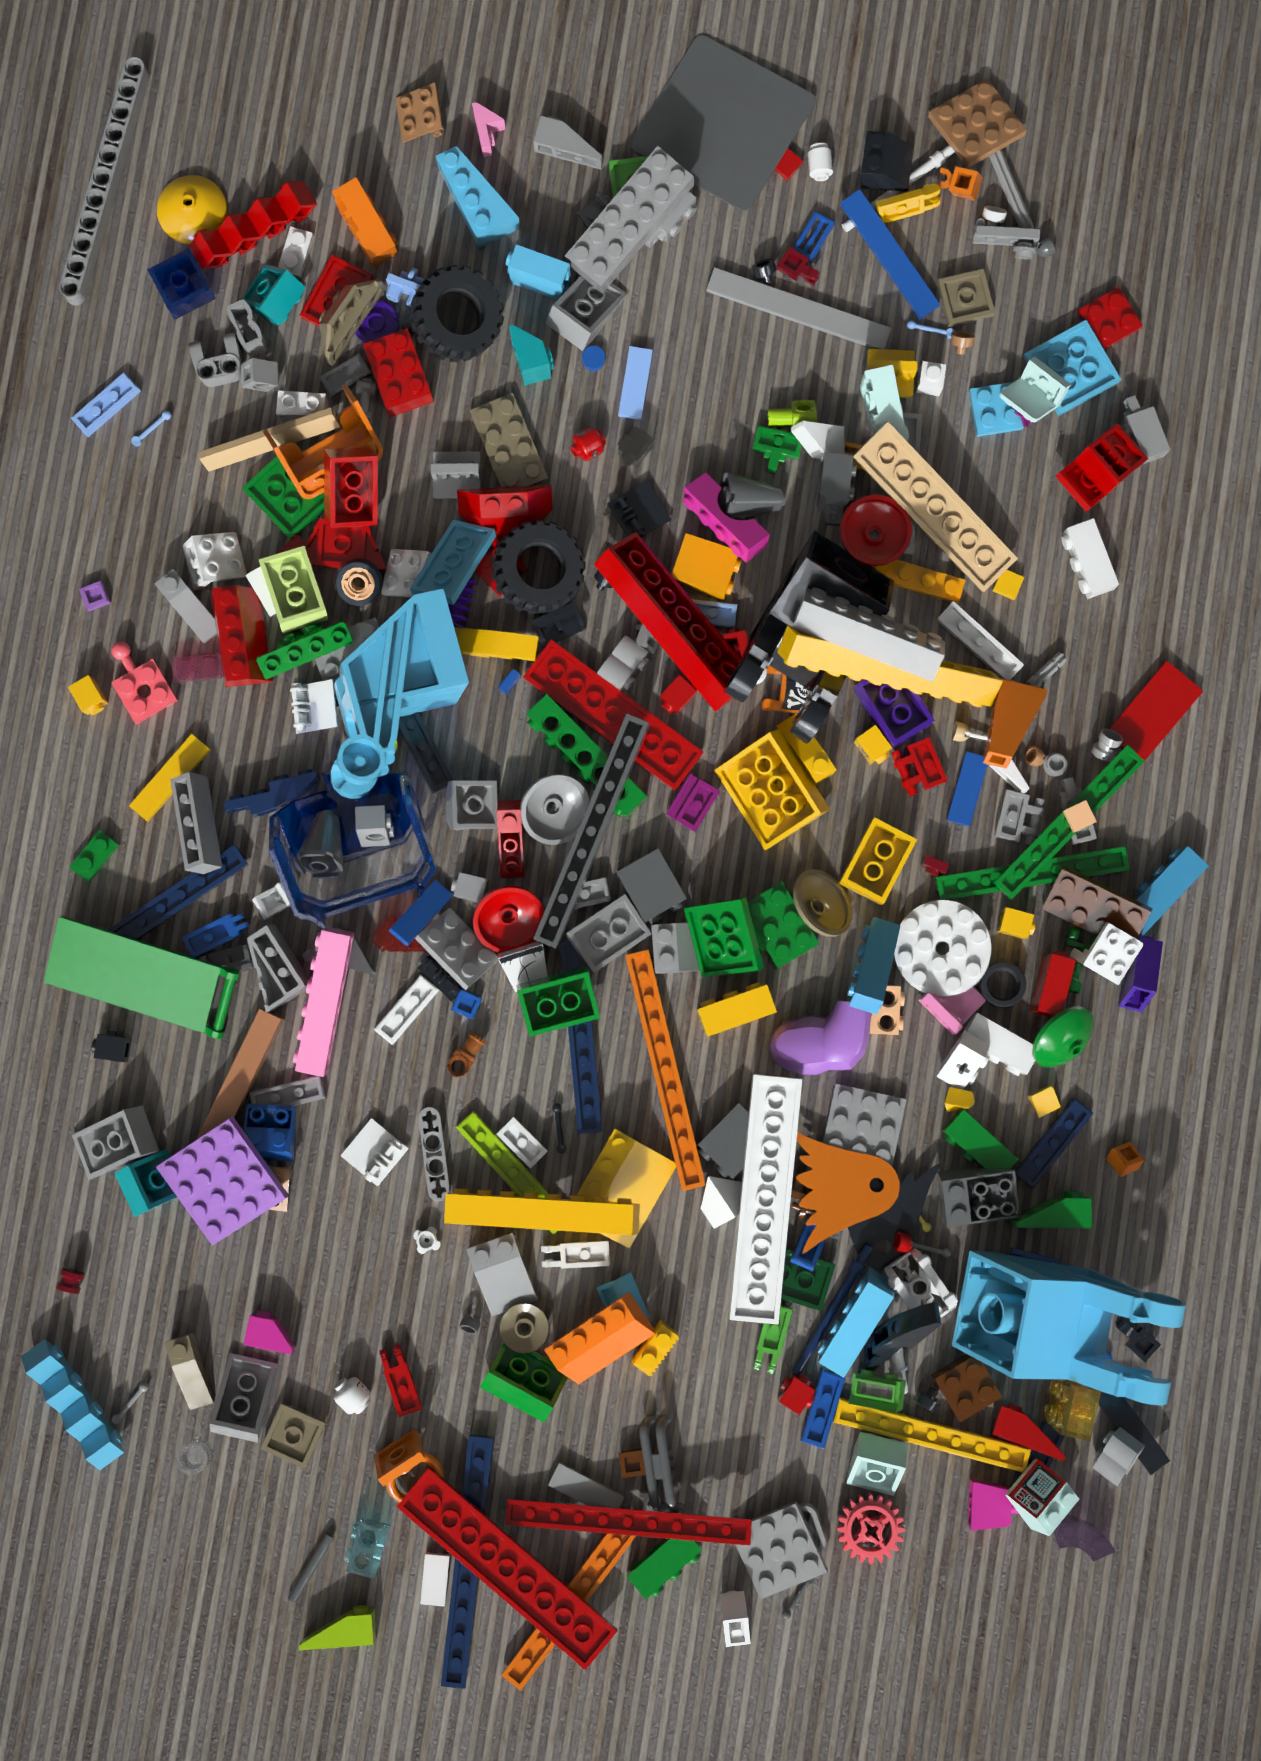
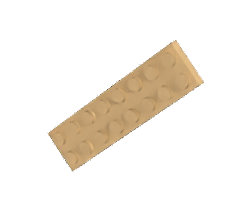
M888 421L852 456L887 494L906 510L909 517L981 592H985L1018 559Z

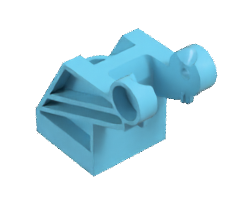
M444 589L413 595L341 663V676L335 681L334 689L348 739L340 746L337 759L334 761L330 772L331 783L341 796L349 799L361 798L373 789L377 777L387 775L389 772L388 765L395 761L394 745L397 739L400 717L454 705L458 702L469 683Z
M970 1250L952 1346L1013 1379H1068L1116 1397H1127L1134 1401L1151 1405H1166L1168 1403L1171 1380L1154 1378L1153 1372L1150 1370L1125 1367L1107 1357L1106 1346L1112 1315L1116 1314L1127 1317L1132 1323H1151L1163 1327L1180 1328L1183 1326L1187 1304L1172 1296L1140 1291L1092 1269L998 1252Z

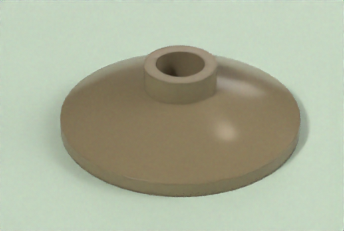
M521 1303L514 1305L505 1312L501 1319L500 1334L502 1340L515 1352H533L543 1345L548 1336V1320L543 1311L532 1304ZM527 1323L529 1330L522 1331L520 1325Z

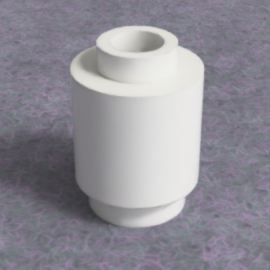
M826 143L811 145L808 152L810 177L815 178L816 181H825L833 174L831 150Z

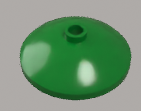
M1074 1006L1052 1017L1042 1027L1034 1041L1032 1048L1034 1060L1040 1066L1050 1068L1064 1065L1076 1058L1085 1049L1093 1034L1094 1017L1092 1013L1084 1007Z

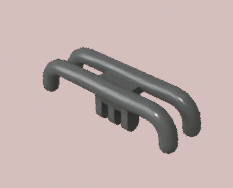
M649 1414L641 1422L640 1440L650 1504L654 1511L667 1512L670 1510L673 1513H682L685 1510V1505L677 1503L675 1499L672 1475L676 1474V1469L670 1466L675 1464L674 1458H669V1455L673 1454V1449L667 1446L665 1431L667 1424L672 1421V1417L670 1414H664L659 1418L656 1425L658 1452L652 1453L649 1429L651 1424L656 1421L654 1415ZM656 1479H663L666 1503H660Z

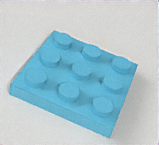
M1087 320L1026 352L1023 356L1027 364L1035 356L1071 384L1061 405L1054 409L1058 416L1121 381L1120 376Z

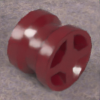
M61 1268V1280L57 1282L56 1289L67 1293L79 1294L81 1290L79 1285L84 1279L85 1273L74 1269Z

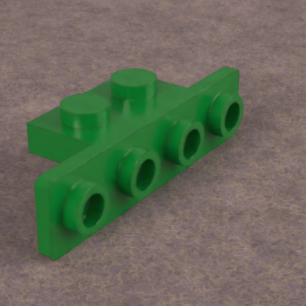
M344 621L324 629L321 624H310L302 628V632L295 635L288 633L282 636L280 641L277 642V649L258 656L256 660L265 679H269L353 643V639Z

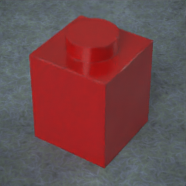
M679 675L660 695V700L662 701L660 705L668 713L674 712L678 715L696 696L697 690Z

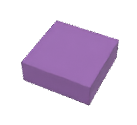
M102 580L79 588L87 611L111 604Z

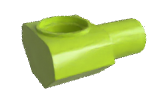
M815 400L791 401L790 408L768 409V426H794L801 421L817 423Z

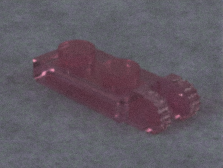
M219 653L171 658L174 683L223 678Z

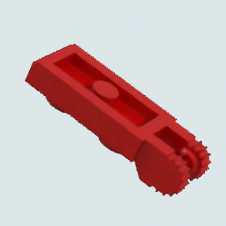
M400 1344L394 1345V1354L399 1364L392 1367L386 1350H379L384 1367L383 1373L398 1417L422 1410L423 1406L408 1362H405Z

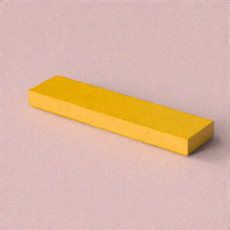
M191 734L129 806L149 822L173 795L170 779L188 772L192 773L211 749Z

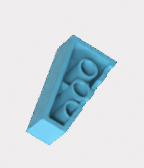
M457 146L435 156L438 169L478 248L520 229L519 217Z
M871 1267L868 1268L864 1277L857 1284L852 1298L843 1307L840 1319H836L829 1331L831 1334L828 1340L824 1339L817 1350L819 1353L818 1363L843 1378L845 1377L894 1298V1289H891L888 1285L889 1282L887 1280L889 1278Z

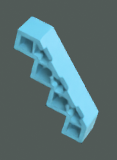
M44 1339L21 1356L26 1374L41 1385L45 1401L61 1414L65 1430L80 1441L85 1459L101 1470L124 1453L121 1445L123 1439L120 1433L107 1420L101 1406L91 1397L83 1385L81 1377L73 1371L58 1345H52Z

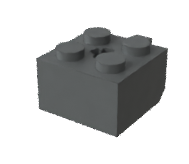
M824 453L820 466L817 507L822 512H825V525L840 526L842 515L845 513L846 508L851 505V501H853L854 486H850V484H853L857 469V463H853V455Z

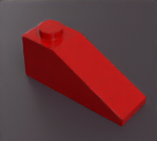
M1008 1402L1007 1406L1002 1404L992 1434L1059 1460H1065V1454L1026 1413L1021 1412V1406Z

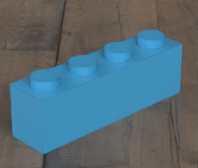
M1189 846L1181 849L1177 847L1168 856L1170 861L1165 866L1161 864L1152 873L1154 878L1149 883L1145 881L1135 891L1138 895L1134 900L1153 908L1139 936L1144 935L1209 867Z
M876 917L872 918L870 925L865 924L861 938L865 939L864 944L860 943L856 956L860 958V962L855 963L852 976L856 977L855 982L851 981L847 993L848 996H851L849 1006L878 1014L884 1001L901 925Z

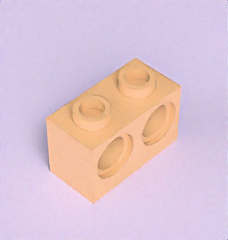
M887 986L886 991L892 994L893 1001L890 1005L883 1003L877 1015L872 1013L869 1034L899 1035V1030H903L904 1018L900 1016V1006H904L905 993L901 992V986ZM884 1015L889 1016L892 1020V1024L888 1029H884L880 1025V1019Z

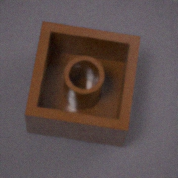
M968 1354L961 1356L931 1374L959 1422L964 1421L1002 1398L984 1364Z

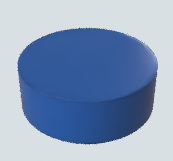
M598 346L587 347L582 353L584 367L590 371L600 370L605 364L604 351Z

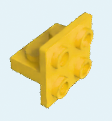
M868 349L867 370L893 365L899 397H913L914 377L917 372V361H914L915 352L911 350Z

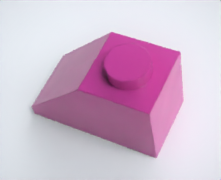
M257 1310V1313L249 1315L243 1345L286 1354L295 1352L296 1345L279 1319L271 1316V1312Z

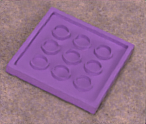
M233 1116L156 1166L212 1245L289 1196Z

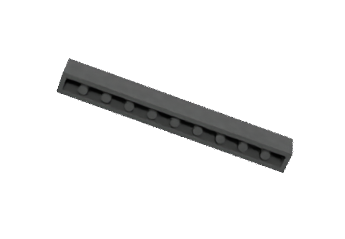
M626 714L535 933L534 940L553 948L559 947L650 727L649 722Z

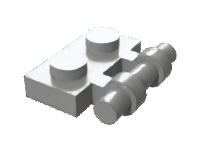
M1005 790L994 837L1019 842L1020 835L1024 834L1026 835L1025 845L1029 846L1039 836L1040 830H1038L1041 817L1044 816L1045 809H1043L1045 800L1036 798L1034 806L1028 805L1030 795ZM1026 813L1031 814L1029 827L1023 825Z

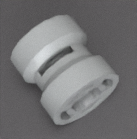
M1102 729L1098 735L1099 741L1094 743L1091 752L1097 758L1110 762L1116 755V748L1121 746L1123 737L1113 730Z

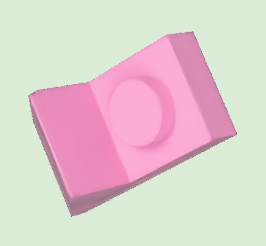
M477 102L472 103L483 157L492 156L491 147L495 146L493 132L505 130L504 119Z

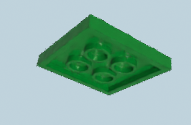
M277 456L242 488L251 500L290 540L299 535L324 511V492L312 499L303 498Z
M746 897L692 905L684 908L701 977L758 971L764 968Z

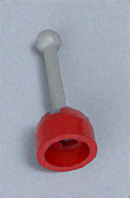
M897 1232L894 1238L893 1248L898 1252H909L913 1247L941 1254L944 1258L951 1256V1251L947 1248L941 1250L914 1243L912 1237L907 1233Z

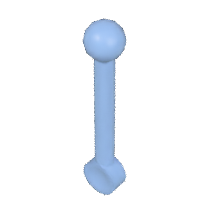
M913 320L907 323V327L910 330L916 328L944 334L949 339H951L952 332H955L953 328L944 330L916 324Z
M163 411L162 416L141 435L134 436L131 439L132 444L140 446L143 438L164 420L171 418V413Z

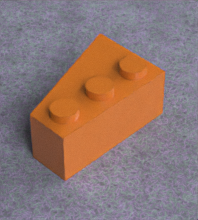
M356 177L332 191L338 211L373 268L398 254L396 250L398 242L392 232H387L384 227L386 225L384 218L380 212L376 213L370 195L364 192Z

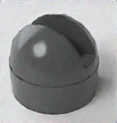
M1049 236L1041 239L1036 245V251L1040 257L1045 258L1056 253Z
M468 1313L461 1319L459 1329L469 1334H477L480 1320L477 1315H474L472 1318L471 1314Z

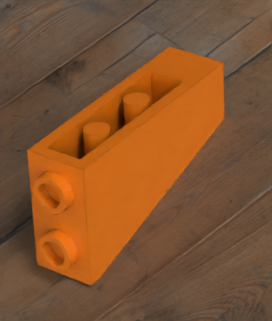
M1001 679L1003 682L993 703L983 763L1007 769L1039 711L1048 690L1035 685L1017 683L1014 680Z

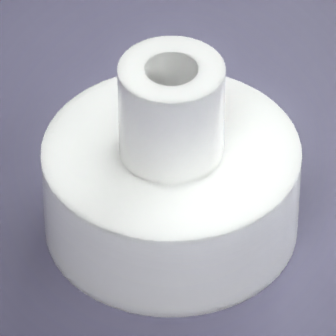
M984 206L982 218L988 220L987 226H996L997 222H1005L1007 211L995 206Z

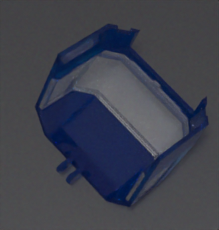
M326 771L322 773L327 790L294 800L269 817V853L293 914L300 919H307L317 923V926L326 929L327 917L415 888L418 889V894L421 898L429 879L432 878L436 871L434 855L423 814L408 772L389 771L387 775L377 777L373 789L367 795L361 798L349 799L341 796L333 788L330 774ZM385 805L387 814L391 813V819L394 824V837H390V845L361 847L356 832L355 807ZM323 810L333 811L339 817L344 867L342 873L340 871L338 877L332 879L312 878V873L306 871L304 875L295 867V857L315 815Z

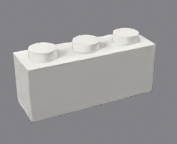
M1094 518L1068 527L1062 533V544L1065 550H1069L1071 555L1070 564L1073 571L1078 573L1080 579L1078 584L1082 594H1086L1087 599L1114 590L1119 583Z
M974 1013L965 1031L990 1045L987 1055L990 1056L989 1060L995 1064H998L999 1061L1007 1065L1006 1070L1016 1076H1019L1020 1073L1027 1075L1035 1061L1032 1055L1033 1044L981 1014Z

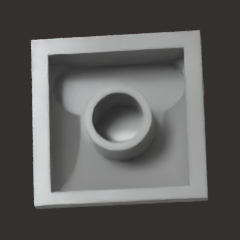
M497 781L448 782L446 790V818L450 830L498 829Z

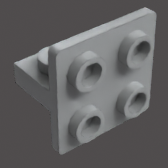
M480 452L433 453L431 475L433 478L434 499H457V489L481 488Z

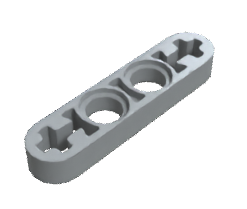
M427 1107L419 1114L427 1189L432 1200L443 1201L445 1200V1194L450 1193L451 1187L442 1118L438 1109ZM427 1111H431L432 1115H436L437 1119L433 1120L432 1123L433 1128L438 1126L439 1132L430 1131L425 1133L424 1128L429 1129V1122L423 1119L428 1114ZM430 1135H436L440 1140V1144L436 1149H431L427 1146L426 1140ZM433 1159H438L442 1162L443 1169L441 1172L434 1173L430 1170L429 1165ZM445 1175V1180L440 1179V1185L445 1187L446 1191L442 1193V1197H438L437 1193H433V1189L437 1187L436 1180L431 1181V1177Z

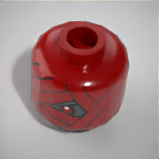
M587 426L572 436L570 450L575 458L580 457L583 461L588 462L604 452L606 439L599 428L595 429L594 427Z

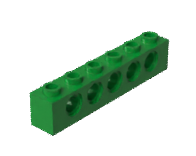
M546 694L526 713L529 719L527 724L535 732L540 730L546 736L543 740L552 749L557 747L562 752L560 755L561 759L568 766L573 764L579 770L576 774L585 783L590 781L596 787L599 780L595 778V773L600 769H604L608 756ZM556 719L559 722L558 727L554 730H549L545 727L546 721ZM565 736H572L575 739V743L570 747H566L562 744V739ZM581 753H589L592 756L591 761L587 764L580 763L578 757ZM628 778L624 787L625 794L619 799L614 812L618 817L623 815L626 819L647 799V796L630 778Z

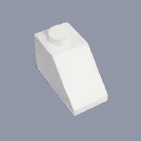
M801 421L791 427V432L812 458L821 459L822 462L825 452L844 454L843 426Z
M728 1591L720 1594L726 1647L750 1644L744 1591Z

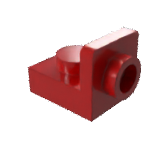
M739 628L725 631L726 634L722 635L727 643L736 641L737 644H733V649L742 659L748 641L746 630L740 631Z

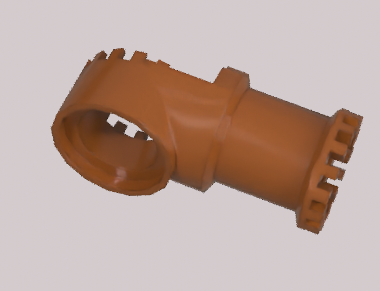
M470 1030L467 1033L469 1036L461 1048L456 1049L447 1063L448 1072L456 1078L464 1077L476 1060V1054L482 1045L485 1046L487 1044L480 1037L477 1039L478 1036ZM456 1060H461L465 1064V1070L460 1074L454 1073L451 1069L452 1063Z

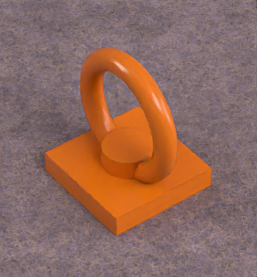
M415 1428L374 1454L377 1478L382 1486L386 1485L389 1494L397 1502H400L406 1494L397 1488L395 1479L409 1472L420 1462L428 1464L444 1479V1470L441 1463L436 1457L423 1451L420 1434Z

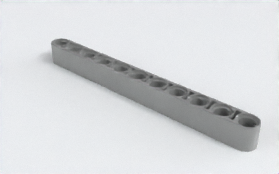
M138 57L128 58L123 65L60 281V292L72 305H80L86 299L149 83V73L143 61ZM141 70L138 74L133 75L134 71ZM129 92H134L132 96H126ZM128 113L125 118H120L122 114ZM122 135L120 139L113 140L115 136ZM110 157H115L112 162H107ZM109 178L107 183L100 184L103 179ZM103 200L102 204L94 206L97 201ZM97 222L93 228H88L90 223ZM85 244H90L88 249L81 250ZM84 266L80 272H75L77 267ZM72 288H77L74 294H69Z

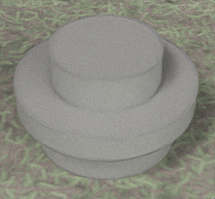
M1019 242L1018 246L1013 247V252H1015L1014 258L1033 259L1037 249L1032 248V243Z
M1050 753L1044 759V771L1054 777L1062 775L1067 769L1066 758L1060 753Z

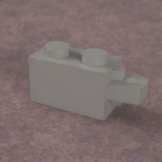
M688 192L647 240L645 245L651 249L658 240H665L667 242L671 236L675 237L680 232L681 224L686 218L689 220L697 210V197Z
M1135 395L1126 398L1123 402L1126 412L1123 414L1124 420L1122 421L1121 428L1149 458L1145 463L1165 457L1170 451V447L1154 406L1145 409L1144 406L1140 407Z

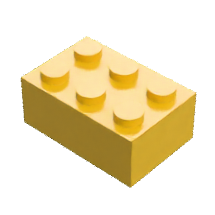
M874 817L859 842L839 884L879 905L884 904L917 839Z
M758 982L745 987L747 992L738 994L736 990L722 995L724 998L722 1001L715 1002L713 998L700 1003L701 1008L697 1009V1013L706 1037L776 1013L777 1011L768 985L761 986V983Z

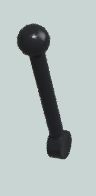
M555 1103L552 1106V1110L555 1112L558 1136L556 1150L559 1154H563L566 1151V1146L563 1144L560 1119L562 1107L559 1103Z

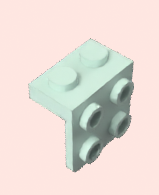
M1034 356L1029 360L1021 378L1003 389L999 396L1027 420L1037 422L1061 405L1071 384Z

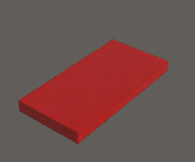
M1166 661L1109 729L1123 737L1121 748L1128 745L1145 761L1203 693V690Z

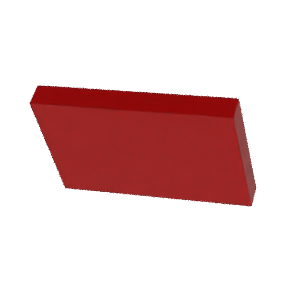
M332 254L299 314L300 318L320 327L319 319L322 313L330 309L333 304V298L339 290L342 291L346 285L371 281L374 279V275Z

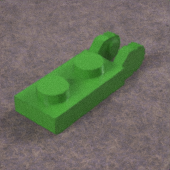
M780 1304L779 1324L763 1323L756 1347L757 1353L753 1369L759 1370L762 1364L763 1353L766 1352L772 1354L768 1363V1373H774L778 1356H781L793 1311L792 1307Z

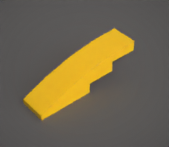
M454 628L461 654L510 660L512 658L529 661L536 660L539 636L492 630Z

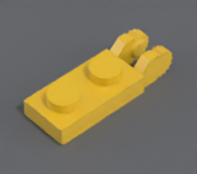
M937 183L927 184L922 189L876 201L877 214L885 224L924 213V211L934 207L936 208L940 205V197L938 196L940 194V186Z

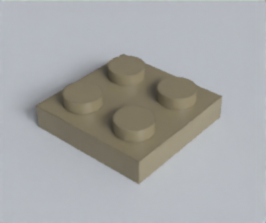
M984 269L938 279L937 285L948 327L995 315Z
M282 1402L261 1450L306 1469L326 1425V1421Z

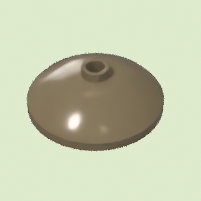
M817 869L807 870L796 878L793 886V900L796 910L804 923L813 931L826 937H836L844 933L852 921V908L842 886L831 875Z

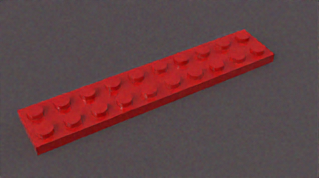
M430 1466L396 1506L584 1670L589 1667L617 1633V1628Z

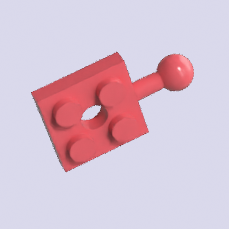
M118 641L113 644L111 653L114 658L122 661L128 673L111 683L135 724H139L177 702L178 699L154 659L136 668L129 656L131 652L130 646L124 641ZM143 685H148L151 688V694L147 698H141L139 695V689Z

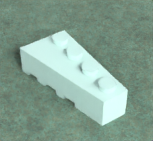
M893 365L866 370L861 381L860 391L871 436L888 421L908 442L909 433L907 426L904 424L903 408L900 403Z

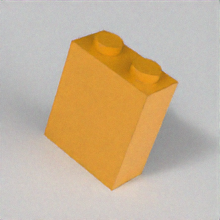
M686 533L672 576L681 587L724 601L726 594L731 595L735 583L731 581L733 572L738 573L742 559H739L729 547Z

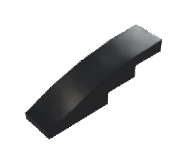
M1093 1388L1087 1390L1116 1430L1121 1427L1145 1445L1137 1459L1150 1476L1170 1462V1459L1124 1397H1116Z

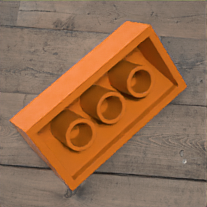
M627 1292L552 1342L544 1350L559 1372L580 1384L655 1335L656 1331L630 1292Z

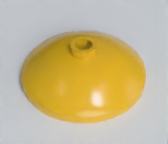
M186 175L173 180L163 189L157 202V217L161 227L172 239L184 244H190L195 238V234L200 230H217L224 222L223 219L227 216V203L220 188L213 181L198 175ZM187 201H192L190 206L185 205Z

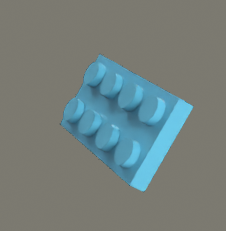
M453 520L411 585L412 595L444 589L447 603L454 605L495 539V530Z

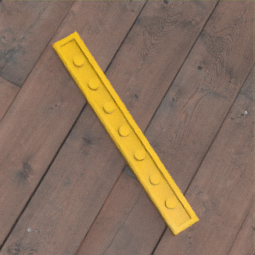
M839 1398L833 1420L834 1423L1019 1472H1024L1027 1469L1031 1449L1028 1447L898 1412L848 1404V1399Z

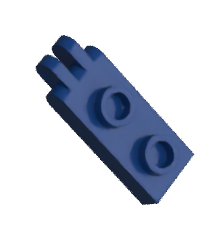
M230 913L183 936L182 939L191 957L197 958L242 936V930L249 927L248 922L240 925L237 923L245 918L244 913L235 917L233 913Z

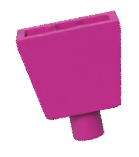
M969 1478L967 1525L971 1530L1011 1526V1514L1019 1513L1005 1495L1010 1489L1009 1486Z

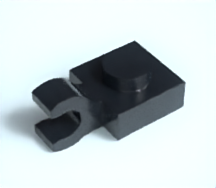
M1123 1320L1115 1326L1129 1338L1125 1345L1143 1362H1146L1161 1345L1141 1326L1135 1331Z

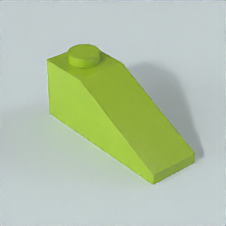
M367 1605L353 1607V1610L347 1611L304 1637L299 1644V1651L374 1645L376 1640L375 1608H368Z

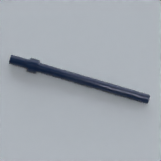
M865 1244L857 1259H853L849 1266L850 1271L792 1369L794 1373L798 1375L802 1373L858 1275H862L866 1268L864 1265L874 1249L871 1246Z

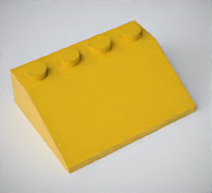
M780 729L769 732L715 769L716 774L764 850L774 846L830 810Z
M614 1128L577 1195L585 1196V1200L594 1201V1197L599 1196L608 1197V1202H617V1198H631L632 1203H640V1231L674 1172L676 1164L655 1150ZM601 1233L629 1249L638 1235Z

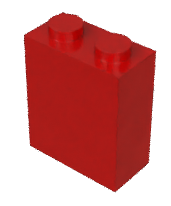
M1056 951L1042 957L1029 1012L1052 1018L1063 1011L1076 960L1069 958L1070 954Z

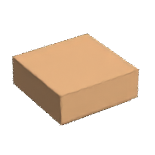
M1086 800L1063 811L1073 833L1097 822Z

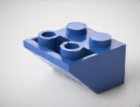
M247 1104L243 1131L262 1158L273 1161H294L296 1107Z

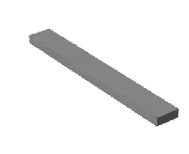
M715 267L706 291L872 349H884L891 331V327Z

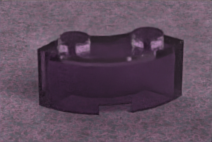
M1066 1515L1051 1534L1054 1542L1060 1549L1065 1547L1079 1548L1093 1562L1116 1552L1110 1541L1099 1529L1090 1522L1075 1516Z

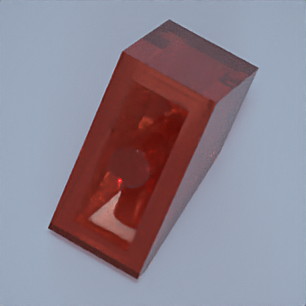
M393 914L372 934L376 939L373 943L382 952L387 950L390 953H425L427 951L416 939L406 946L389 932L390 928L398 920Z

